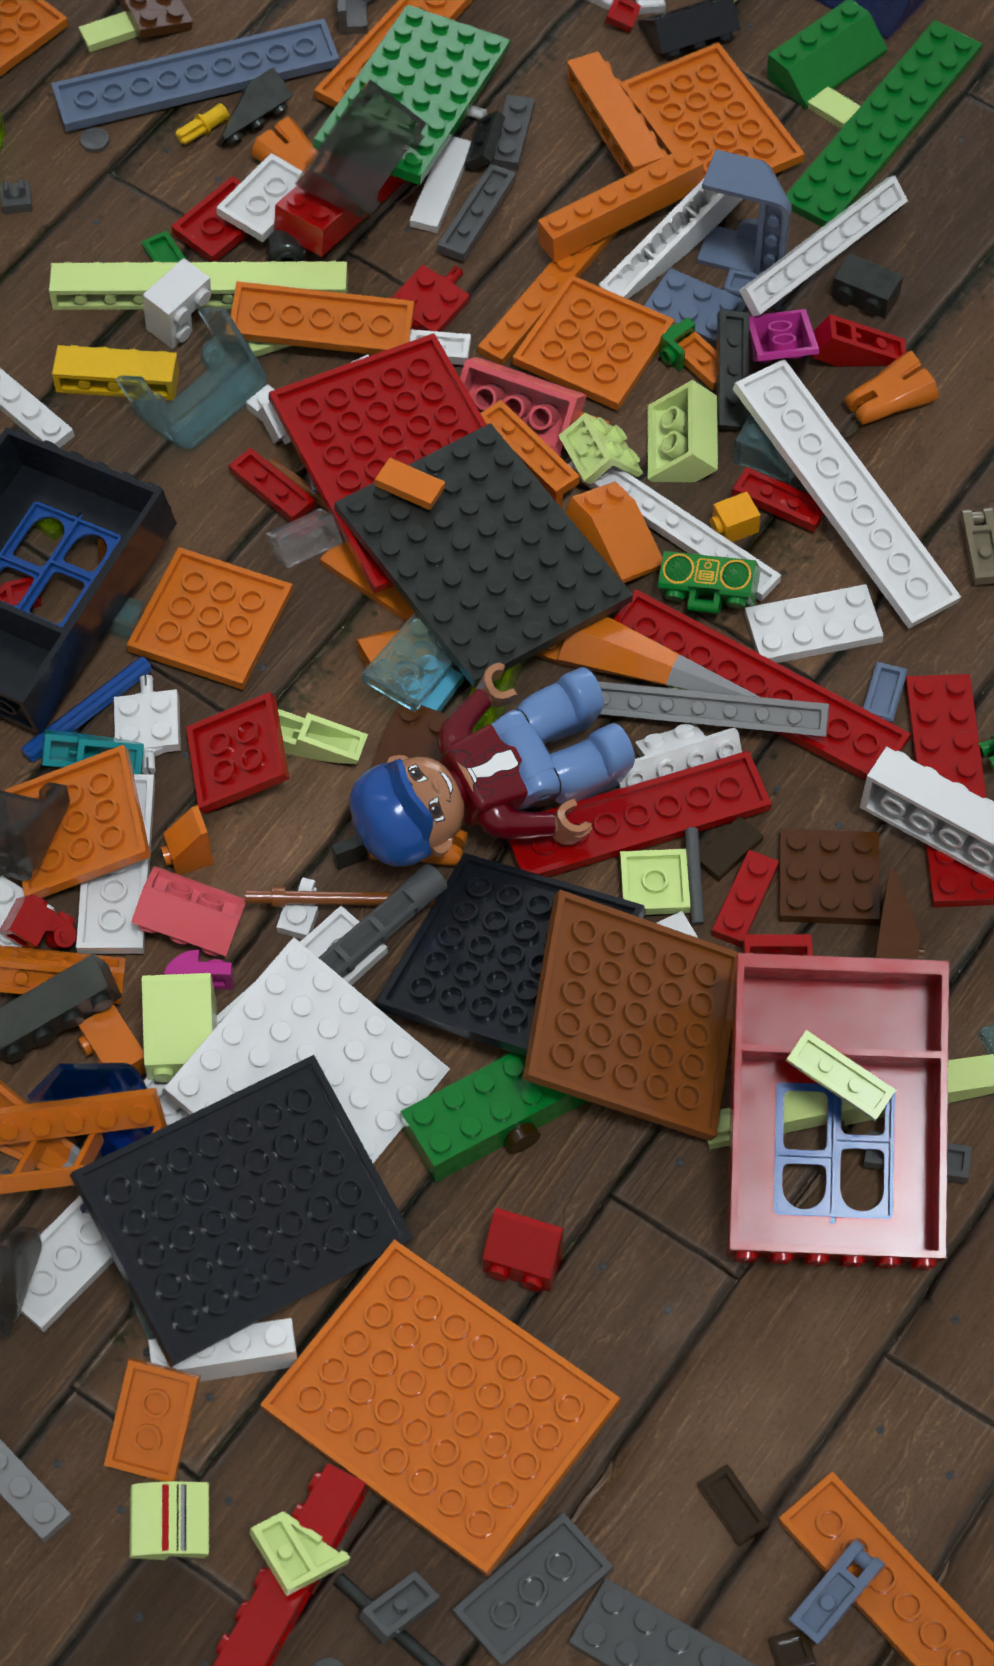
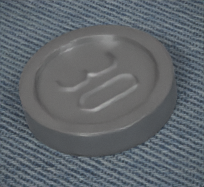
M89 128L80 137L81 146L89 153L102 152L109 145V135L102 128Z

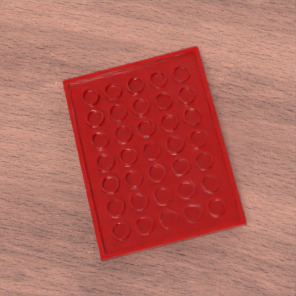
M435 333L270 391L268 394V399L374 594L394 587V585L336 513L334 503L374 483L375 478L389 457L409 465L487 425Z

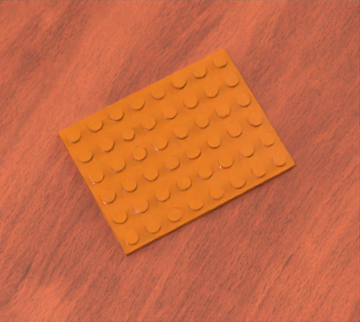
M394 1239L262 1401L260 1406L262 1410L348 1474L366 1482L367 1488L489 1577L621 1404V1399Z

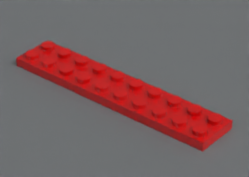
M637 589L632 593V602L622 607L613 619L759 697L830 704L827 736L785 732L775 733L866 780L867 775L886 747L902 752L910 740L911 733Z

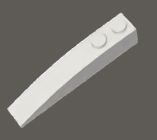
M702 180L599 284V287L624 298H630L690 252L743 199L702 189Z

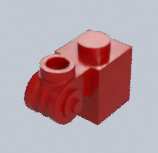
M31 894L30 896L26 895L16 898L0 928V934L23 948H34L38 946L44 933H46L45 941L51 949L60 950L72 946L76 941L77 934L73 926L76 920L61 911L55 914V911L47 907V901Z

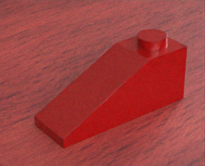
M829 314L813 331L819 347V354L812 355V358L835 366H889L906 353L904 338Z

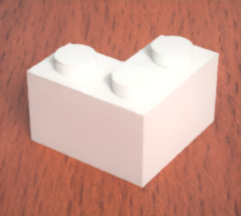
M185 258L178 262L142 295L146 330L171 349L180 342L186 341L192 333L191 313L199 306H204L211 297L210 277Z

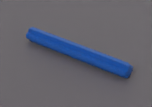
M143 656L137 658L48 726L46 730L75 731L114 701V697L122 695L139 682L142 675H148L152 671L151 664ZM44 730L21 748L22 753L30 762H34L41 757Z

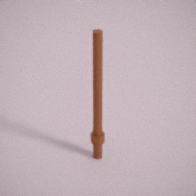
M272 887L271 890H245V903L271 904V907H285V904L380 905L394 892L286 891L285 887ZM435 898V899H434L429 905H427V906H433V904L435 903V901H436L437 898Z

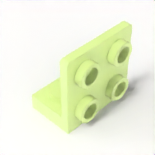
M584 413L558 435L583 481L590 485L612 466L620 468L636 477L643 474L638 465L640 462L639 457L625 442L627 436L624 431L617 425L611 426L607 424L601 417L595 418Z

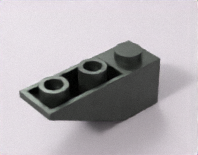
M274 67L250 81L246 86L216 143L218 147L226 142L229 146L243 137V131L249 127L252 131L256 130L266 122L265 117L271 113L276 117L288 108L286 103L293 95Z

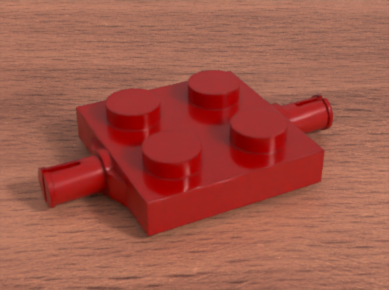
M423 264L391 297L393 299L414 301L411 330L442 332L470 302V294L455 285V282L464 274L461 268L458 269V266H453L446 276H442Z

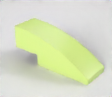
M278 709L285 753L325 762L358 763L368 734L307 713L306 717L303 718Z

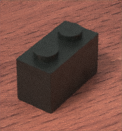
M849 253L834 277L832 297L842 303L864 310L868 314L885 319L900 296L903 275Z

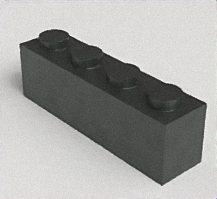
M93 953L1 1007L0 1060L6 1064L16 1062L35 1047L50 1043L59 1033L79 1026L85 1018L95 1012L104 1011L111 1007L113 1002L120 999L122 995L108 964Z

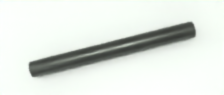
M345 1574L340 1575L335 1581L334 1586L361 1610L373 1602ZM405 1629L393 1638L422 1666H445Z

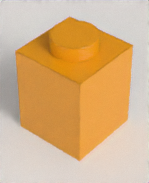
M744 492L714 503L710 525L713 530L731 542H735L759 533L760 513L748 492Z

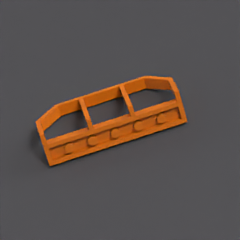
M150 1088L0 1107V1145L31 1141L13 1174L0 1175V1194L73 1186L74 1183L70 1174L94 1162L104 1142L102 1132L155 1126L152 1131L153 1133L166 1127L167 1123L157 1089ZM89 1134L73 1166L34 1171L46 1149L43 1140Z

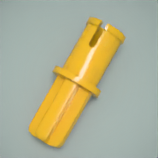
M219 103L206 113L195 115V119L178 129L175 135L180 144L187 145L203 134L209 135L210 130L229 120V113L225 106Z

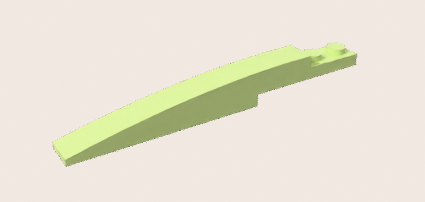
M994 1054L948 1060V1103L994 1093ZM788 1091L785 1094L783 1134L827 1124L826 1094L805 1091ZM842 1099L841 1121L844 1122L845 1126L872 1120ZM730 1107L720 1109L717 1137L708 1141L709 1149L729 1146ZM885 1107L878 1118L885 1117Z

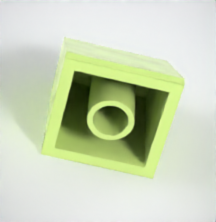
M211 973L142 976L144 1066L148 1080L169 1082L217 1027V1001Z

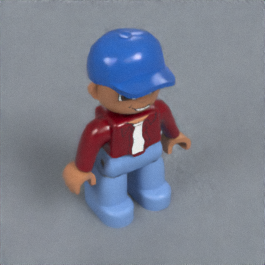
M496 663L488 667L476 690L442 724L438 733V749L442 755L439 761L429 757L408 758L405 755L391 756L387 763H381L370 768L354 783L349 796V804L353 825L360 841L377 860L393 867L414 865L430 857L431 852L435 856H443L452 846V838L459 831L463 820L469 826L480 825L490 836L500 839L516 840L552 836L555 841L564 845H572L582 841L593 828L591 823L584 821L581 825H573L567 820L566 815L573 812L577 806V801L593 797L618 786L635 763V754L631 741L624 729L616 723H611L597 729L587 739L551 754L545 746V743L549 741L555 742L589 728L601 713L604 706L603 695L599 683L592 672L585 667H580L564 674L557 683L549 685L521 701L515 710L507 712L494 723L472 733L477 723L490 707L497 708L510 704L517 695L514 688L501 692L493 685V682L499 680L503 674L504 664ZM553 800L562 804L554 815L551 812L518 811L521 809L550 806Z

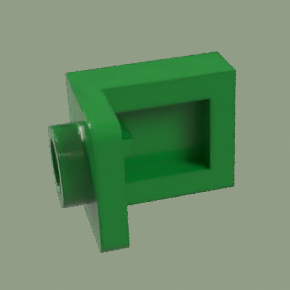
M688 317L680 323L671 325L661 335L660 356L666 364L672 365L677 371L684 368L685 351L678 343L695 332L696 324Z

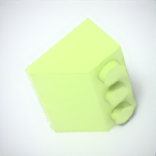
M691 380L648 405V480L651 482H697L718 470L717 395Z

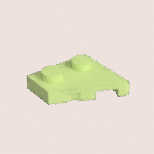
M284 1511L250 1529V1536L286 1596L347 1565L350 1560L349 1555L345 1551H336L321 1541L322 1536L311 1529L303 1528L296 1519Z

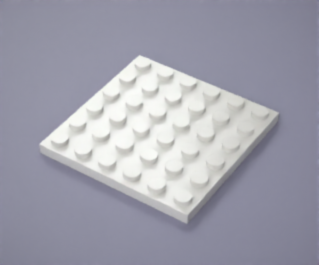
M293 937L169 1081L162 1092L188 1114H192L299 1061L315 1055L371 1161L374 1163L403 1128L400 1111L428 1097L450 1068Z

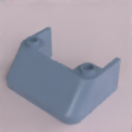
M716 149L703 180L702 189L760 203L758 220H742L737 231L716 226L705 237L697 257V263L727 271L732 268L760 275L787 254L792 209L791 202L773 170L765 161Z

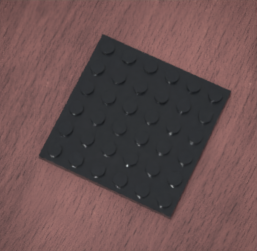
M463 853L446 882L447 889L438 896L378 998L376 1002L377 1007L381 1011L527 1056L554 895L559 890H563L643 918L646 914L645 905Z

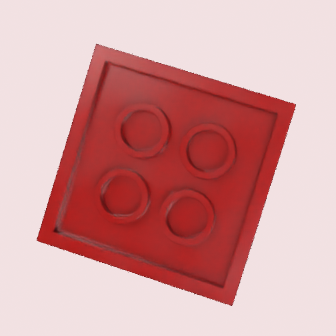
M268 692L186 726L199 810L203 813H208L290 779L277 701L272 693Z

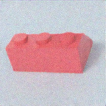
M154 866L143 886L131 922L137 924L145 932H159L168 935L176 943L183 945L190 943L201 947V950L209 955L219 956L221 954L226 956L246 903L242 897Z

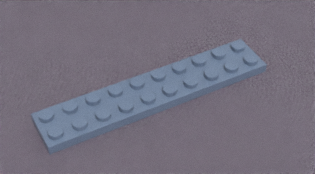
M323 18L51 83L65 131L68 132L244 90L250 81L272 67L275 68L281 79L285 80L335 68L340 63V58L326 21Z

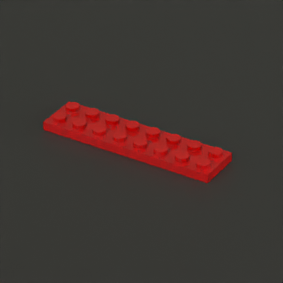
M970 674L906 676L905 688L914 761L924 767L933 768L940 776L952 782L963 784L970 792L979 797L987 798L980 746L978 744L979 738ZM925 844L932 908L994 905V881Z
M748 750L577 801V806L573 812L566 815L567 820L573 825H581L586 821L591 823L593 828L586 838L575 844H560L552 836L532 839H507L519 869L550 877L620 856V851H636L685 836L686 828L695 827L700 832L733 822L739 816L746 818L770 811L772 803ZM559 807L543 812H551L554 815Z

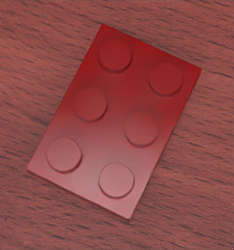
M234 176L230 177L171 225L172 234L208 261H218L249 235L219 217L216 209L241 181Z

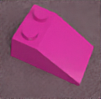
M806 309L761 314L754 317L749 316V353L752 362L768 363L774 359H800L803 356L819 354V347Z

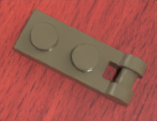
M982 508L980 512H972L971 509L961 510L960 523L964 532L974 585L994 584L993 508Z

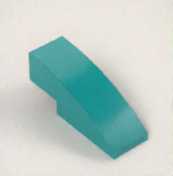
M44 729L41 763L42 766L66 767L124 744L129 751L133 774H141L144 744L111 737Z

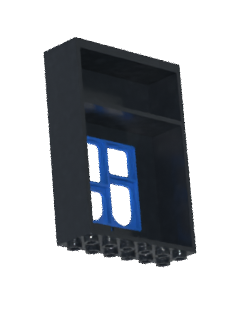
M7 427L0 435V572L4 568H11L34 578V581L19 604L13 606L0 601V717L41 734L177 525V522L171 511L172 508L166 499L165 492L159 485L153 482L147 484L137 480L128 472H117L103 462H92L76 451L67 452L51 441L45 440L42 442L23 430L17 432ZM45 518H53L62 522L64 535L43 566H37L14 556L15 550L35 522ZM94 535L105 540L107 544V552L96 570L90 572L64 561L65 556L78 539ZM56 573H61L84 583L85 586L64 619L60 623L55 624L31 614L30 609L51 577Z

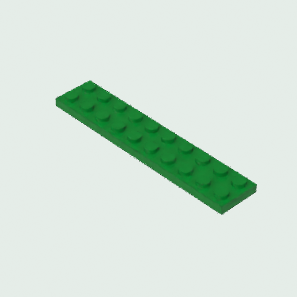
M934 20L787 192L786 195L792 205L791 211L823 227L855 203L980 54L983 43Z

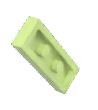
M807 1030L786 1059V1062L874 1121H876L896 1091Z

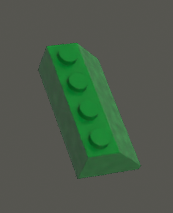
M846 0L770 52L767 61V79L803 108L807 109L809 107V100L827 87L833 90L886 54L888 48L870 12L854 0Z

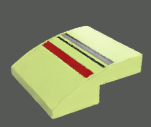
M149 1482L132 1484L130 1486L129 1558L166 1560L169 1556L206 1558L209 1555V1482Z

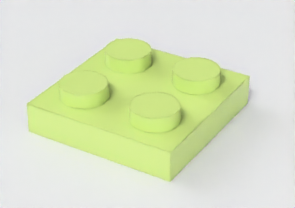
M686 849L620 851L623 899L645 905V915L677 914L681 911L683 913H690Z

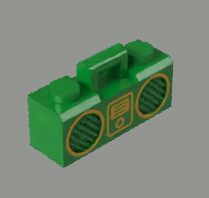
M664 551L658 589L667 600L683 602L684 598L688 599V611L720 614L722 600L724 603H727V606L737 609H743L745 605L755 606L761 570L756 560ZM698 596L714 598V600L698 599Z

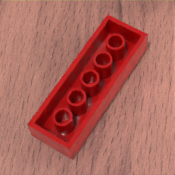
M331 155L275 204L274 231L282 230L290 234L302 247L322 257L406 180Z

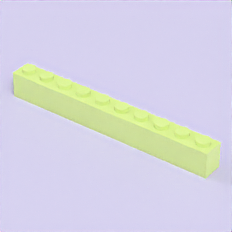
M347 261L190 262L210 277L211 297L209 301L197 309H232L236 281L348 293ZM178 262L51 263L49 294L53 310L144 309L142 295Z

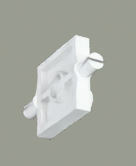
M142 675L140 677V693L114 697L115 738L143 743L142 773L149 774L150 770L151 774H154L156 772L155 756L165 752L181 750L180 701L177 689L153 691V677L146 675L145 678Z

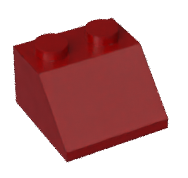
M495 1207L483 1254V1272H487L488 1276L498 1281H507L509 1279L519 1282L530 1291L540 1292L545 1290L550 1292L563 1256V1228Z

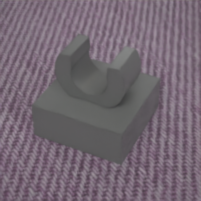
M19 179L18 183L8 184V181H4L3 184H0L4 214L33 211L29 181L25 182L23 179Z

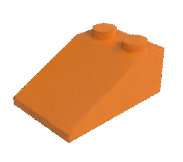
M616 481L571 497L565 513L623 583L661 569L663 557L636 501Z

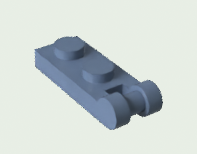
M855 1540L846 1549L789 1619L818 1646H820L886 1565L878 1557L873 1559L864 1551L865 1546L858 1540ZM854 1562L864 1570L858 1578L848 1571V1568Z

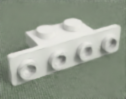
M692 723L679 725L675 729L661 734H650L645 739L635 742L636 751L640 758L635 759L633 768L623 781L619 783V789L742 753L739 732L736 728H730L705 736L699 727Z

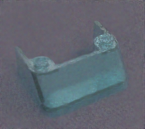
M201 308L198 311L213 335L202 348V359L209 370L168 404L162 395L151 391L142 376L119 375L116 378L117 383L141 419L177 447L188 449L196 447L246 405V401L266 385L267 376L265 370L226 308Z

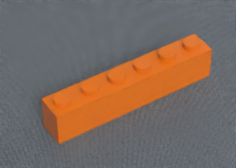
M598 51L567 61L569 86L625 176L668 156L665 149H660L654 132L649 131L646 127L643 115L641 113L638 114L635 110L631 96L625 94L621 80L614 77L610 63L604 61Z
M686 146L539 219L538 235L540 246L555 263L686 197L703 180V163Z

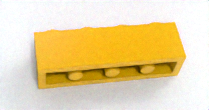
M58 345L52 376L57 393L175 400L180 370L177 353Z

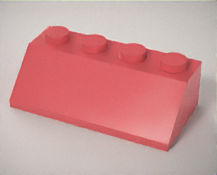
M479 357L465 359L460 376L480 413L502 400L559 456H562L565 447L558 435L578 419L584 407L586 394Z

